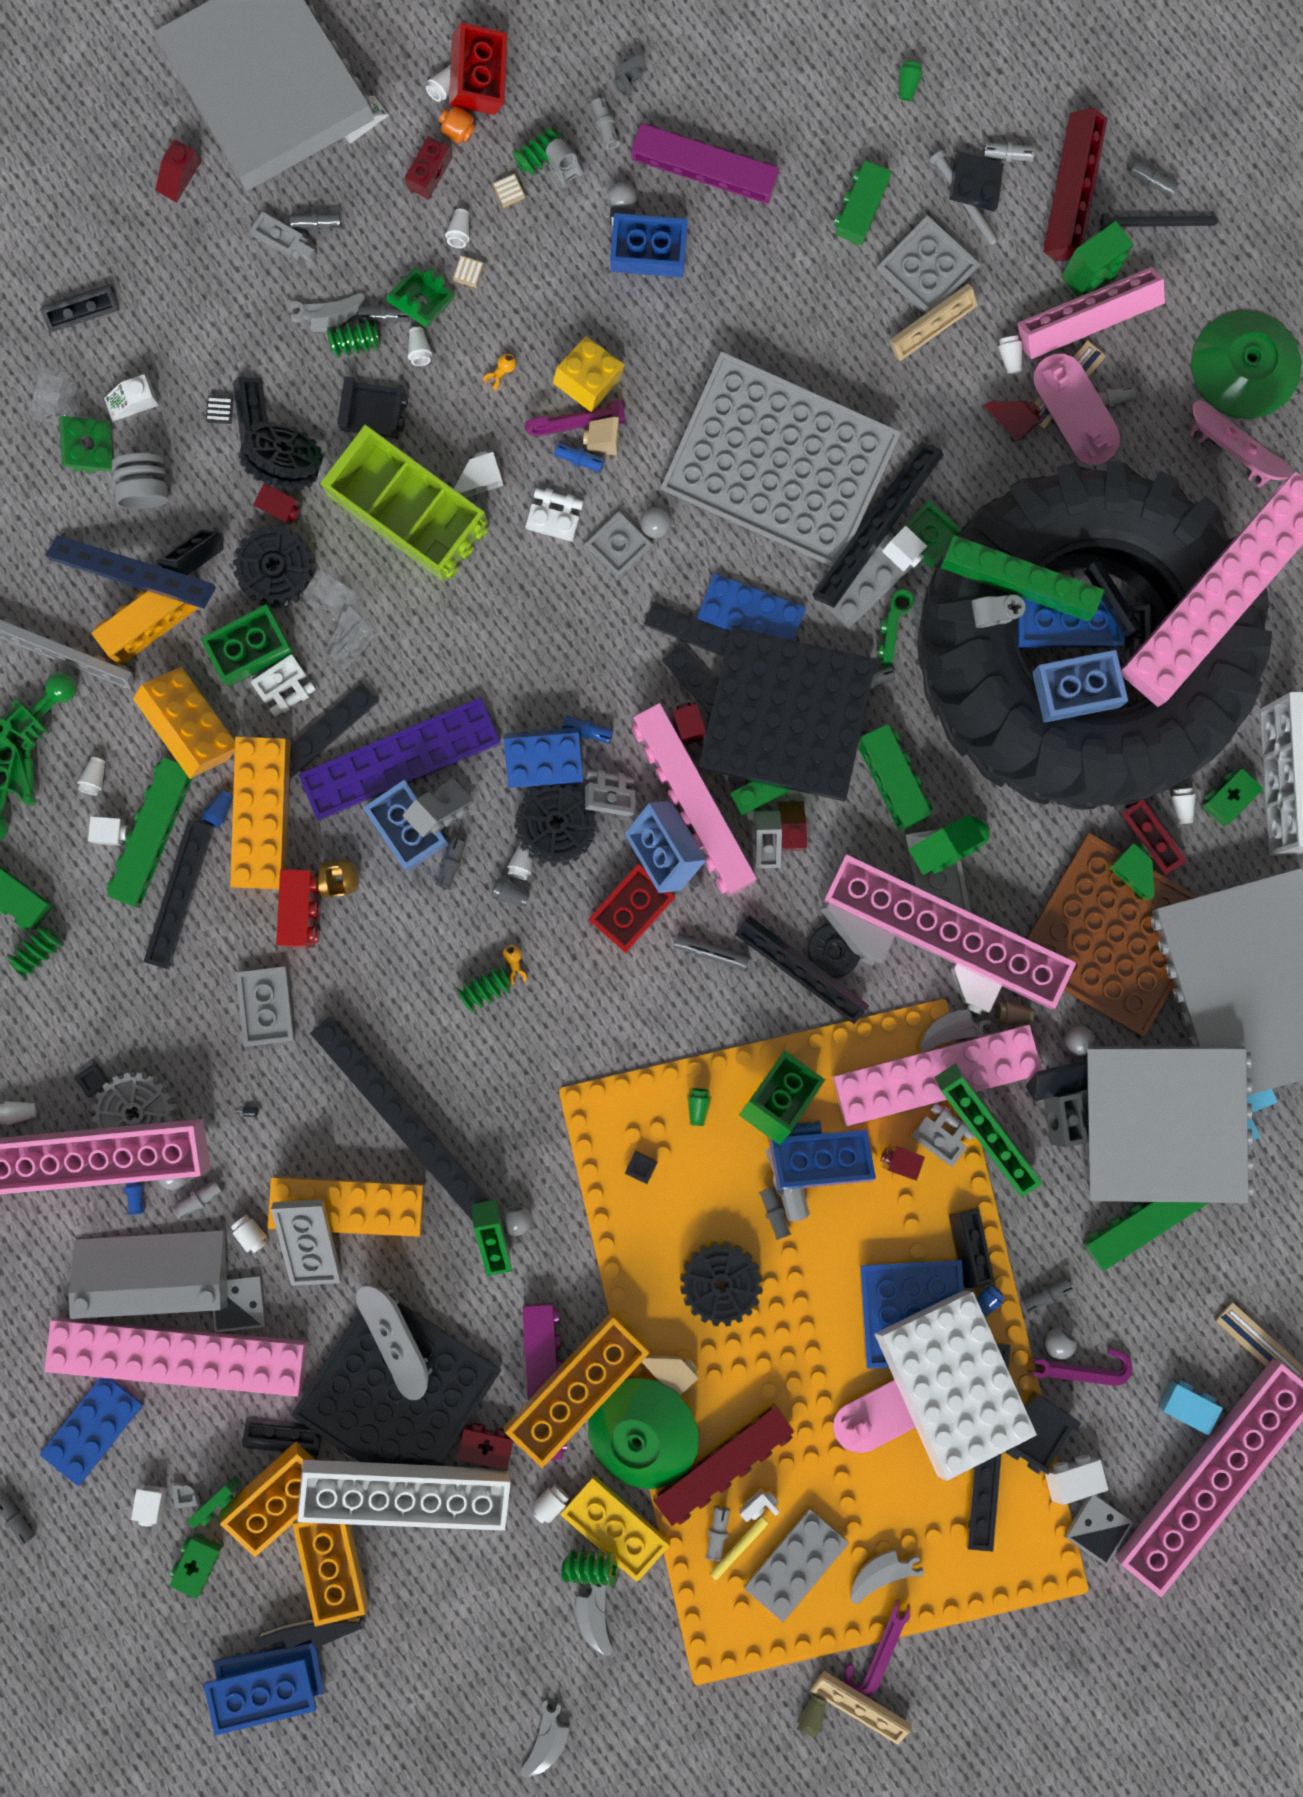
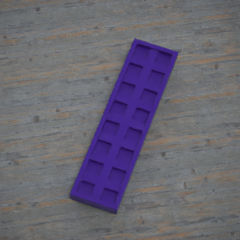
M478 698L298 774L316 819L320 821L384 794L403 780L410 783L501 743L482 698Z

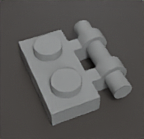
M597 768L595 771L588 769L585 771V779L593 780V783H588L585 786V809L629 817L635 814V790L626 789V786H633V777H628L625 773L616 772V774L605 773V770ZM605 783L614 784L615 787L607 786Z
M936 1102L930 1110L937 1115V1118L933 1122L925 1116L911 1137L949 1166L953 1167L967 1148L959 1140L963 1135L972 1140L974 1134L964 1121L951 1114L952 1111L946 1106L943 1108ZM944 1122H947L956 1129L952 1135L941 1128Z

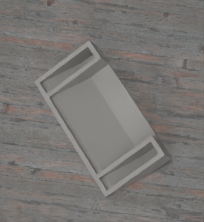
M225 1230L75 1239L69 1286L70 1319L214 1311L228 1307Z

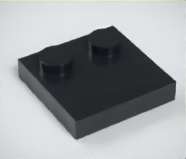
M958 151L954 159L949 200L995 212L999 203L1004 164Z

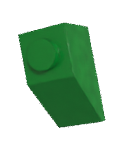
M1133 843L1128 845L1108 868L1144 901H1147L1154 896L1153 861L1148 857L1149 852L1142 845H1135Z

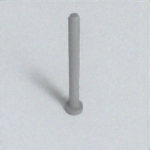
M940 150L929 161L932 166H938L951 186L953 171L945 160L946 153L944 150ZM962 203L987 242L992 246L995 245L998 239L978 208Z

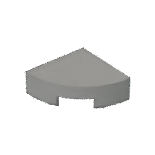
M172 1482L175 1509L202 1504L199 1494L192 1486L184 1482Z

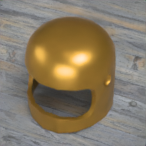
M340 859L320 863L318 886L322 897L349 895L358 889L359 872L354 862ZM337 876H342L343 882L337 883Z

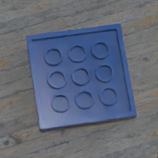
M961 1259L860 1265L866 1368L889 1367L875 1333L964 1290Z

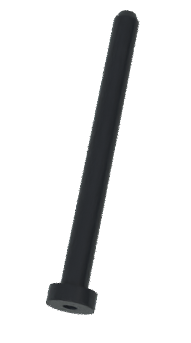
M1102 213L1100 229L1101 231L1115 221L1120 227L1215 226L1218 224V217H1110L1109 213Z

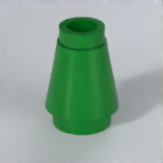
M905 61L902 67L899 68L900 100L913 101L923 75L921 64Z
M690 1088V1092L687 1094L690 1125H705L712 1096H709L710 1090Z

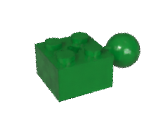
M968 814L940 829L908 850L923 875L930 871H933L935 875L946 869L947 866L949 867L957 863L964 857L979 850V847L985 845L990 838V827L984 819L972 817Z

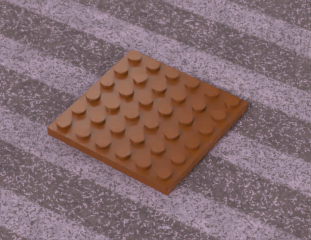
M1087 833L1026 939L1076 962L1064 992L1144 1038L1175 986L1173 979H1170L1166 972L1165 966L1168 963L1165 954H1161L1158 946V940H1160L1158 931H1155L1151 924L1152 911L1194 899L1198 896L1153 870L1154 896L1152 899L1144 901L1108 868L1121 854V851L1096 836Z

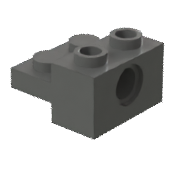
M1088 1088L1044 1099L1051 1145L1071 1147L1088 1143Z

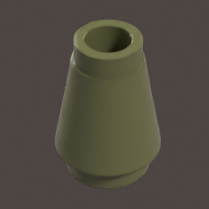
M1003 1001L1002 1003H997L995 1007V1020L1002 1025L1031 1023L1034 1018L1033 1008Z
M812 1695L811 1700L797 1720L799 1723L797 1730L816 1738L817 1733H821L827 1701Z

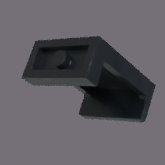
M344 376L337 425L340 431L359 433L364 425H366L382 437L398 439L399 431L403 432L405 427V417H402L403 408L408 406L409 394L405 393L404 386L398 384L397 388L358 383L354 377Z
M1033 1391L1024 1407L1037 1435L1005 1451V1453L1017 1461L1020 1457L1028 1462L1026 1466L1040 1475L1043 1471L1049 1475L1051 1463L1072 1429L1077 1431L1081 1422Z

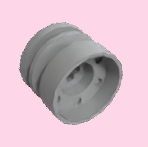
M134 453L118 456L112 460L111 467L114 471L112 476L116 482H119L114 487L115 504L118 507L145 509L159 507L168 502L167 484L160 481L166 476V472L163 469L165 466L163 457L149 453Z

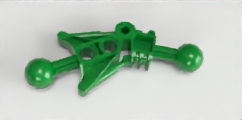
M56 672L50 675L45 682L46 692L30 709L21 702L14 701L12 703L13 709L7 711L0 718V778L5 773L7 776L6 781L0 784V840L5 838L8 833V823L3 817L8 792L18 795L23 803L29 806H34L37 803L34 793V770L31 751L37 746L36 737L43 740L42 731L49 734V729L41 718L57 702H68L77 693L76 681L68 673ZM18 736L24 739L22 748L15 742ZM12 750V756L6 760V753Z

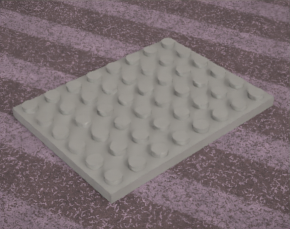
M720 352L660 490L832 567L856 534L902 432L724 352Z

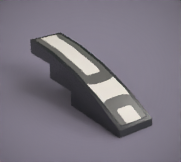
M353 1617L316 1627L313 1618L262 1632L257 1637L256 1642L260 1650L284 1640L286 1648L289 1649L311 1639L314 1648H318L362 1629L365 1619L364 1617Z

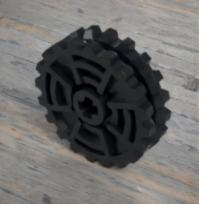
M269 421L268 424L260 422L258 426L252 425L249 430L245 431L239 458H241V466L246 467L245 472L253 474V479L256 481L261 480L264 482V485L268 487L273 485L278 490L286 488L288 491H294V488L304 490L305 486L311 487L313 482H316L322 465L323 454H321V447L316 446L317 441L309 439V434L306 432H299L298 428L294 426L291 428L287 427L285 423L276 425L274 422Z
M273 525L272 529L262 526L261 531L258 533L254 530L249 532L251 537L241 540L242 548H236L235 550L238 559L233 560V566L237 569L234 571V576L237 578L240 588L244 593L246 592V595L252 601L256 600L261 606L268 603L273 609H277L278 604H282L285 608L289 607L290 601L299 602L301 594L305 596L308 594L307 586H313L314 580L311 575L316 574V568L312 564L316 562L315 557L310 552L311 549L307 542L301 538L299 533L293 534L288 527L281 530L278 525ZM277 562V570L273 571L271 569L273 567L272 563Z
M554 784L551 788L548 785H542L540 791L535 788L531 791L529 797L525 796L523 798L522 804L519 806L515 816L517 817L514 822V829H517L515 838L516 841L522 842L520 848L522 851L527 850L529 852L528 857L531 860L536 857L541 865H544L545 862H550L551 867H556L557 863L561 862L563 866H566L571 859L576 862L582 853L585 854L588 851L595 837L594 831L597 827V821L593 820V817L596 815L595 811L585 809V800L581 798L582 792L579 790L573 792L572 786L569 785L565 788H561L560 784ZM552 821H556V825L560 824L559 829H555V825L551 827Z
M714 1241L709 1248L705 1245L700 1246L701 1252L697 1254L693 1251L690 1254L692 1260L691 1262L685 1261L683 1267L686 1272L680 1275V1281L684 1282V1285L680 1286L681 1294L686 1295L683 1298L685 1305H691L690 1311L694 1316L699 1314L701 1321L704 1323L711 1320L713 1326L718 1327L720 1322H724L726 1327L731 1326V1321L736 1320L738 1323L742 1322V1316L744 1314L750 1316L753 1313L751 1307L753 1305L758 1306L760 1301L757 1295L763 1292L762 1286L759 1285L763 1281L762 1275L756 1272L759 1269L757 1262H751L752 1255L748 1251L743 1254L741 1246L736 1245L733 1248L730 1242L724 1241L723 1245H718L717 1241ZM721 1277L725 1282H728V1285H724L725 1289L722 1290L718 1286H714L715 1282L718 1283L717 1279Z

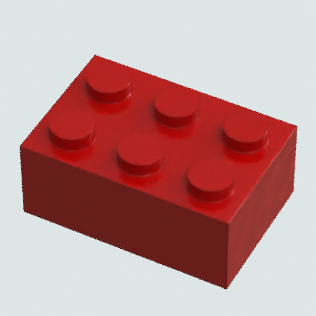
M462 22L458 25L452 34L449 106H459L463 109L490 115H496L501 109L505 99L507 33Z
M637 864L588 921L621 951L627 954L676 897L671 892L659 893L646 870Z
M280 869L277 946L314 949L315 943H319V928H315L316 918H320L321 905L317 904V894H320L318 874L310 870Z

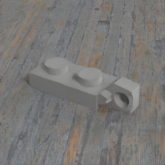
M262 211L249 231L253 237L295 260H298L301 256L312 263L317 256L314 252L315 250L307 246L309 241L304 238L303 234Z

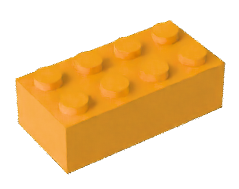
M143 590L135 597L136 600L131 604L123 605L117 609L116 615L111 619L98 623L95 627L96 630L91 634L111 659L123 665L199 607Z
M182 666L140 686L133 700L190 779L230 759L235 752V740Z
M297 1441L220 1510V1525L254 1557L260 1554L298 1519L303 1460L315 1459Z
M297 1519L292 1526L315 1627L365 1615L369 1608V1602L351 1524L298 1522Z

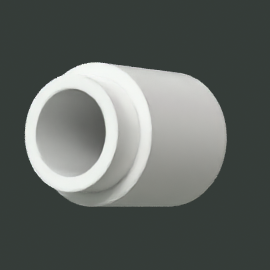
M245 1215L231 1226L234 1231L232 1234L247 1253L251 1250L253 1253H256L266 1245L264 1242L267 1238L266 1234L253 1218L250 1219L248 1215Z
M554 1484L552 1488L548 1487L532 1504L534 1509L532 1514L541 1523L544 1521L551 1523L567 1506L566 1502L569 1500V1497L558 1485Z

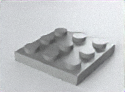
M927 215L877 266L876 271L925 315L953 295L979 269L981 264Z

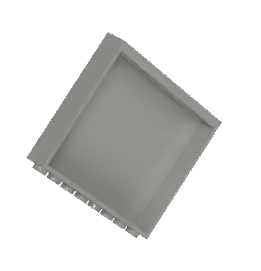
M209 0L153 31L164 54L246 192L374 120L371 112L374 106L367 94L362 95L361 91L363 88L356 76L351 77L349 74L352 71L345 58L340 59L338 56L340 51L335 41L328 40L329 33L323 22L318 24L316 20L318 15L312 4L307 6L305 3L307 0Z
M1302 868L1152 911L1151 924L1153 929L1158 931L1160 937L1158 946L1161 954H1165L1168 963L1165 966L1168 977L1173 979L1175 985L1173 989L1174 998L1181 1005L1183 1011L1181 1013V1020L1184 1027H1188L1190 1037H1188L1189 1046H1245L1246 1052H1251V1068H1246L1247 1078H1251L1252 1093H1247V1096L1303 1080Z

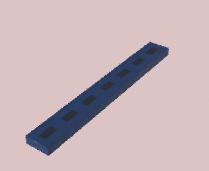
M59 535L56 536L45 554L51 561L205 609L216 589L213 583Z

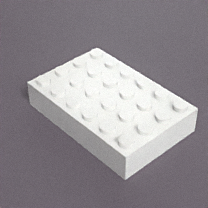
M1289 692L1260 709L1269 856L1299 855L1303 853V692Z
M963 1290L875 1333L937 1477L948 1481L1037 1435L973 1292Z

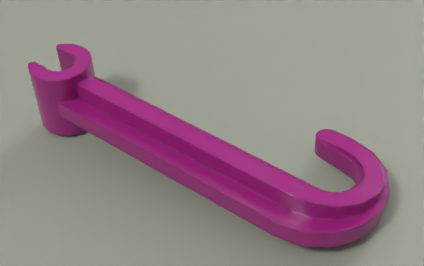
M622 400L608 403L607 407L594 409L592 412L583 411L548 418V416L534 418L526 421L524 428L529 435L543 436L589 427L591 421L619 417V424H624L626 419Z
M1108 1349L1107 1353L1122 1360L1123 1365L1121 1369L1111 1370L1045 1361L1032 1357L1029 1361L1038 1364L1039 1368L1036 1371L1027 1370V1372L1039 1378L1053 1377L1117 1386L1128 1381L1133 1369L1132 1362L1127 1354L1116 1349Z
M900 1599L895 1600L893 1603L891 1616L863 1683L855 1684L852 1681L851 1677L854 1669L852 1663H849L846 1668L845 1684L866 1697L874 1694L878 1689L902 1629L910 1618L911 1606L909 1603L904 1612L898 1610Z

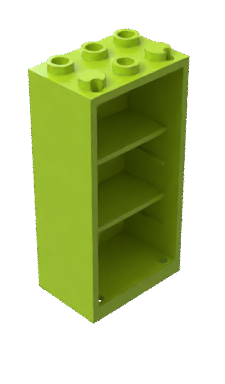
M366 425L360 430L320 483L330 499L443 582L447 578L452 579L459 570L457 566L462 558L466 560L474 550L472 545L477 539L482 540L489 529L487 528L488 521L484 511Z

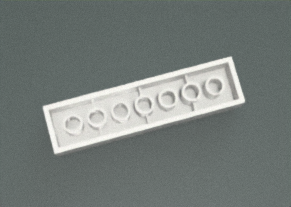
M303 1460L298 1501V1522L505 1531L511 1481L508 1469L506 1471L495 1468Z

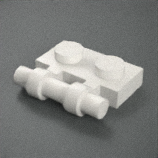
M536 488L534 498L542 499V506L531 505L525 528L573 542L579 516L572 515L571 511L572 508L582 510L584 501L575 499L574 495L567 494V496L554 493L552 489L546 488V490ZM551 502L564 505L563 512L550 509Z
M292 654L251 681L265 703L273 698L277 704L269 709L274 717L282 712L284 714L291 710V706L300 700L305 701L309 698L308 695L316 690L311 682L303 687L301 686L299 681L305 678L306 674ZM292 686L296 692L283 699L281 693Z

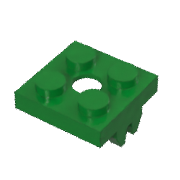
M414 267L388 293L386 301L427 328L454 300L455 293L444 287L445 281L442 274L437 278L434 277L433 268L424 273ZM422 295L427 299V303L421 305L418 298L413 300V297Z
M61 416L59 418L62 467L73 468L74 472L85 470V473L95 472L96 470L111 471L112 444L110 421ZM83 436H89L93 439V449L88 450L82 446L81 438Z

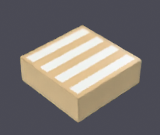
M515 174L492 183L503 208L525 199Z
M460 255L453 281L477 288L484 263Z

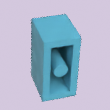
M1171 1380L1158 1408L1197 1430L1210 1435L1223 1409L1215 1404L1217 1399L1205 1392L1201 1396L1194 1393L1195 1387L1180 1380L1179 1384Z

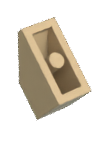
M619 417L591 421L589 430L585 429L583 444L587 445L588 452L617 455Z
M648 1354L642 1361L662 1384L673 1389L679 1395H682L699 1378L696 1373L698 1367L690 1358L684 1360L679 1355Z

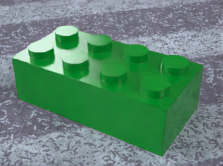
M889 724L862 736L859 739L858 749L898 831L901 832L929 818L932 815L930 810L933 809V806L927 796L923 797L920 787H922L921 781L916 773L912 774L908 766L911 764V761L906 751L902 752L898 745L900 738L894 728L890 729Z

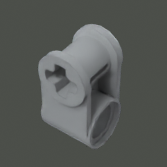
M555 139L549 143L546 148V155L552 168L551 172L560 187L565 188L566 183L577 176H583V171L578 163L577 156L562 139Z
M1018 595L989 596L971 601L976 628L1006 624L1013 619L1021 617L1025 612L1024 600Z

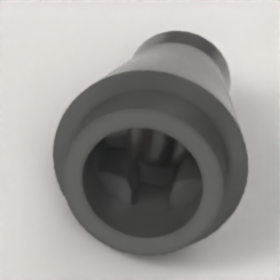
M498 878L491 896L496 898V901L518 904L524 907L530 895L529 892L524 891L507 878Z

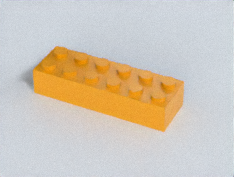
M235 737L230 887L279 889L280 869L286 870L291 740Z
M275 1176L271 1178L268 1229H276L271 1211L273 1202L323 1199L331 1232L420 1237L423 1234L426 1184Z
M609 1314L503 1427L505 1433L543 1469L647 1357L649 1352Z

